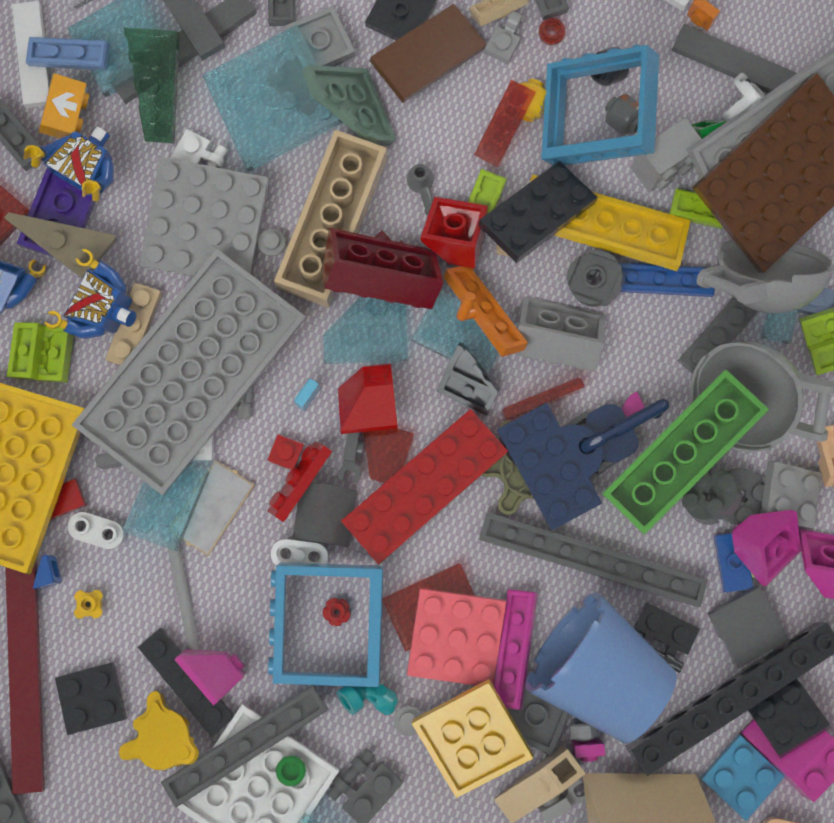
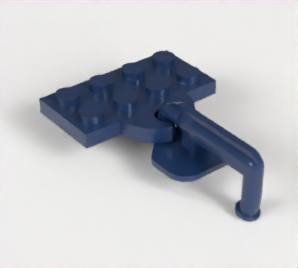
M660 399L628 417L625 416L619 406L606 404L589 413L584 426L571 424L560 427L549 405L545 403L496 431L552 531L602 504L589 477L598 470L602 460L618 463L634 454L638 448L639 441L633 428L652 418H660L662 413L668 410L669 402L666 399Z

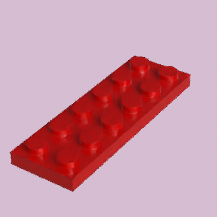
M469 409L343 518L341 522L375 562L380 565L505 456L508 450L477 415Z

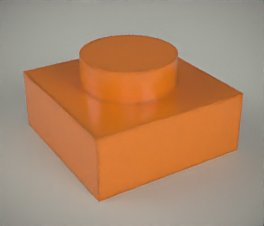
M694 0L687 16L690 17L696 26L703 27L708 31L715 23L720 11L707 0Z

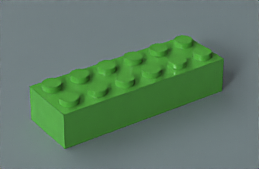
M725 369L602 494L645 535L769 409Z

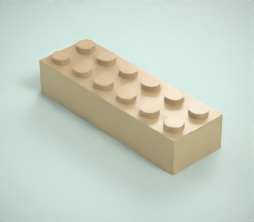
M334 130L274 282L278 290L330 308L335 292L324 288L322 273L329 228L359 233L387 162L386 147Z

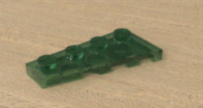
M123 27L129 46V61L133 67L134 87L139 99L138 108L145 142L175 144L180 32Z

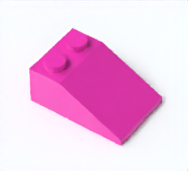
M754 719L740 732L767 761L785 776L784 778L804 798L815 802L834 782V738L827 731L781 759Z

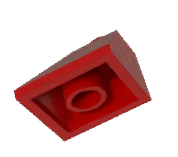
M434 197L420 237L421 242L448 264L475 269L484 237V231L478 226L479 220L487 215L488 206Z
M391 364L363 366L338 388L341 434L398 428Z

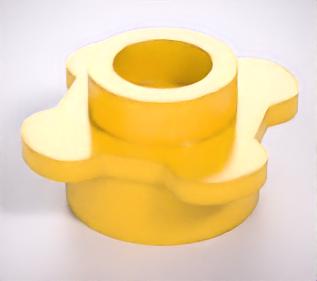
M83 590L77 591L74 595L76 600L74 616L78 619H83L85 616H92L95 619L101 617L103 614L102 592L100 590L85 593ZM88 601L91 603L90 607L86 606Z

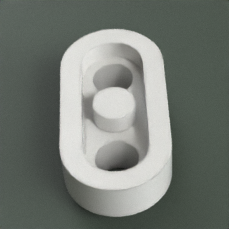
M76 513L68 522L69 534L74 539L101 548L117 549L124 543L126 538L125 529L120 523L90 513ZM84 521L86 529L80 532L78 524ZM111 529L113 531V537L110 540H107L105 538V532Z
M283 539L277 541L271 549V559L275 565H278L280 562L327 564L329 559L326 547L317 542ZM284 548L291 550V556L288 559L283 558L281 555V551ZM312 551H316L320 555L317 562H312L309 558Z

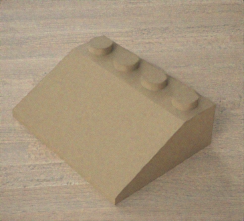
M586 773L583 776L588 823H716L696 774H650L647 776L635 773Z

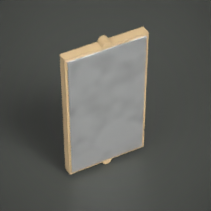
M215 460L169 531L186 541L187 546L192 545L209 556L255 485L238 475L237 470L232 471Z

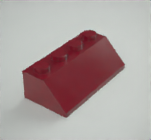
M329 228L322 270L325 289L338 293L355 294L363 298L370 297L385 300L389 303L396 302L411 305L415 308L433 309L444 284L435 252L425 247Z

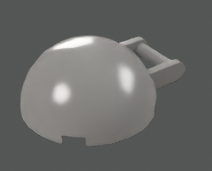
M734 240L723 242L718 247V266L702 269L697 276V284L703 288L712 287L730 294L744 306L759 312L770 314L788 313L808 305L822 293L831 280L834 265L831 267L833 259L813 248L794 244L765 273H759Z
M740 340L717 346L700 359L693 372L690 384L692 403L726 369L769 409L732 449L748 453L768 451L785 441L791 434L819 442L827 440L828 431L825 428L830 396L834 393L833 381L798 373L794 365L784 354L771 346L756 341ZM803 388L818 392L813 425L799 422L803 411Z

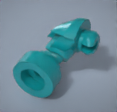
M382 684L379 687L343 686L336 692L339 701L351 715H355L364 708L365 699L384 715L392 714L398 703V697L395 692Z

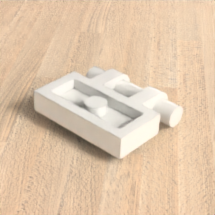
M186 129L170 159L202 164L205 161L207 166L221 168L225 162L223 158L228 150L222 145H218L214 153L208 152L212 146L211 141Z

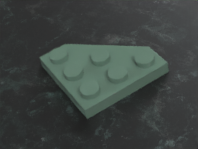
M308 65L302 70L311 96L362 139L380 146H390L397 140L367 68Z

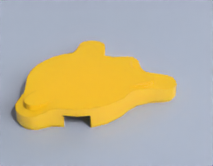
M153 691L147 697L146 712L133 721V728L138 732V737L124 743L120 747L119 757L127 761L140 759L146 766L154 770L167 771V769L174 766L193 764L198 758L199 751L194 744L193 737H190L188 727L190 723L187 718L178 712L172 711L167 706L162 693Z

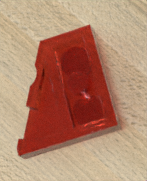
M398 428L363 432L370 480L384 484L404 467L414 433Z

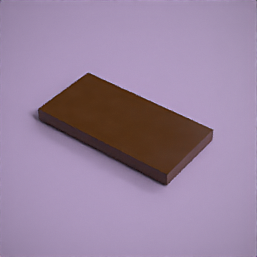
M452 4L371 56L369 62L401 102L404 103L483 51L487 44L456 5Z

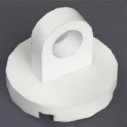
M740 73L733 79L735 85L744 96L722 116V119L726 122L765 96L755 83L745 81L748 76L744 73Z

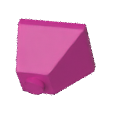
M794 510L750 515L741 524H738L732 532L734 552L759 583L765 587L801 552L797 512Z
M800 529V546L805 572L824 598L834 600V535Z
M185 649L174 659L213 706L245 675V672L242 670L245 668L243 662L236 654L230 656L227 651Z

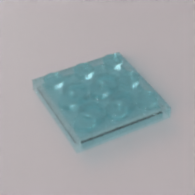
M115 0L67 28L73 39L105 40L109 42L110 51L107 70H90L105 97L116 92L115 89L176 58L144 0Z

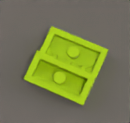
M833 307L799 318L803 337L816 375L834 371Z
M14 322L6 377L68 383L74 335L63 332V328L60 327L52 330L40 323Z

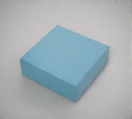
M308 379L294 399L296 405L305 411L320 391V385L314 380Z

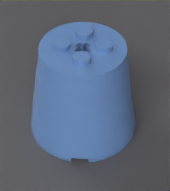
M592 593L584 597V605L579 610L573 607L547 637L534 659V662L538 664L535 672L531 671L527 675L526 689L540 699L622 743H630L644 734L663 712L673 694L677 674L664 658L602 595Z

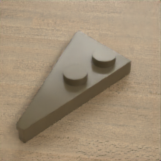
M9 212L4 217L6 221L81 279H83L87 269L91 271L93 269L90 266H81L77 263L76 258L82 263H87L90 260L89 254L82 249L91 251L94 259L99 261L117 241L116 236L109 233Z

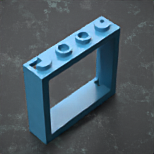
M635 44L632 48H613L601 54L586 53L580 58H562V61L547 64L541 159L553 166L558 161L564 165H573L654 154L659 54L649 45L639 46ZM641 66L637 135L563 145L567 80Z
M280 562L276 565V570L271 571V587H276L275 599L270 601V616H275L274 628H270L269 645L274 646V655L269 657L268 674L273 675V684L379 687L383 566ZM286 575L370 578L367 675L284 672Z

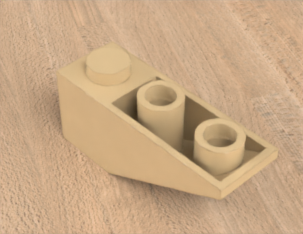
M562 745L552 755H549L496 796L494 801L508 820L514 823L562 793L586 773L569 750Z

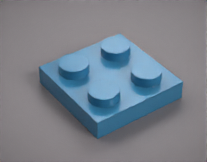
M737 734L701 775L700 779L740 817L747 821L785 776L741 735Z

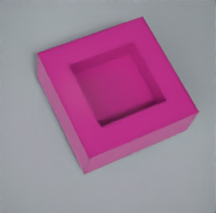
M600 738L584 742L571 740L572 753L575 758H580V761L592 762L598 760V756H605V746Z

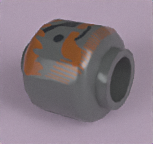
M623 94L618 98H611L605 106V111H607L605 122L623 136L637 133L639 102L628 94Z

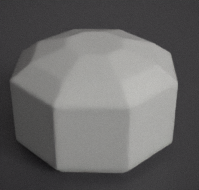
M575 722L569 725L570 737L575 741H590L598 737V729L585 722Z

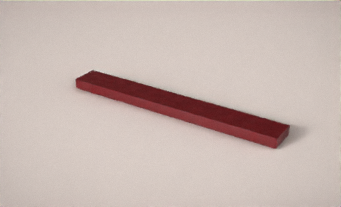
M36 558L31 574L5 567L12 794L45 791L38 589H33L37 574Z

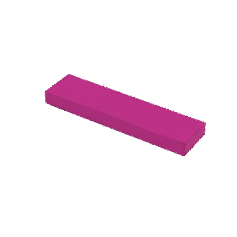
M507 590L494 688L505 707L509 709L522 710L538 597L536 592Z

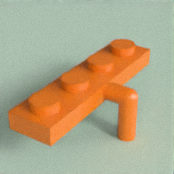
M462 266L446 269L443 278L461 301L456 314L459 321L474 319L501 357L524 351L528 342L473 269Z

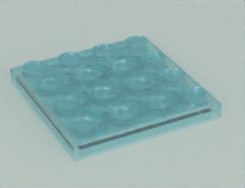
M298 25L285 30L202 75L245 168L249 172L343 123L310 94L302 70L308 65H318Z

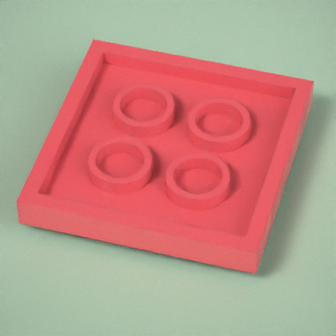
M419 588L406 672L407 676L469 685H478L489 679L492 685H494L506 601Z

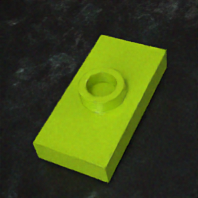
M481 169L468 202L487 205L488 213L497 207L507 178Z
M677 188L674 190L669 214L689 219L692 223L723 229L722 225L696 193Z

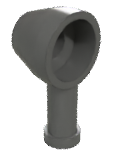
M417 164L408 171L407 184L412 191L420 193L425 207V214L428 215L433 202L430 188L433 186L434 176L429 167ZM421 171L425 175L423 177H417L415 174Z

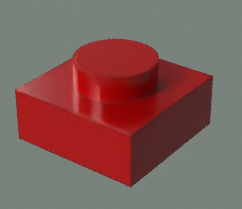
M277 434L267 461L292 470L296 468L305 445Z

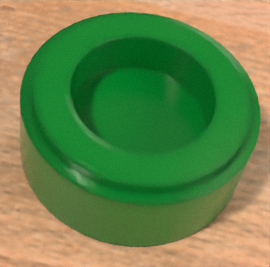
M297 755L283 757L276 767L277 779L285 786L298 785L306 775V764Z

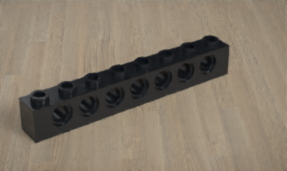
M815 622L626 745L625 747L640 771L647 776L832 656L834 654L833 630L827 622Z

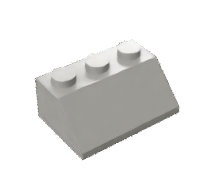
M524 296L517 329L528 344L524 351L515 354L526 358L533 357L547 360L553 364L560 363L574 366L579 370L595 371L603 345L605 314Z

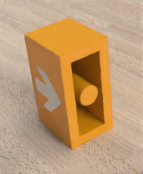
M53 73L39 133L60 139L67 135L69 136L74 131L81 132L83 119L79 118L80 109L86 110L89 99V94L85 93L87 83Z

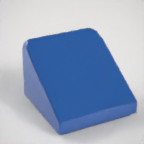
M42 556L33 589H44L61 584L62 579L55 556Z

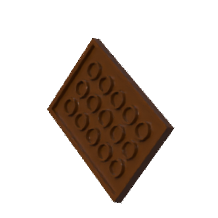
M818 73L811 74L692 187L759 273H765L834 206V95Z

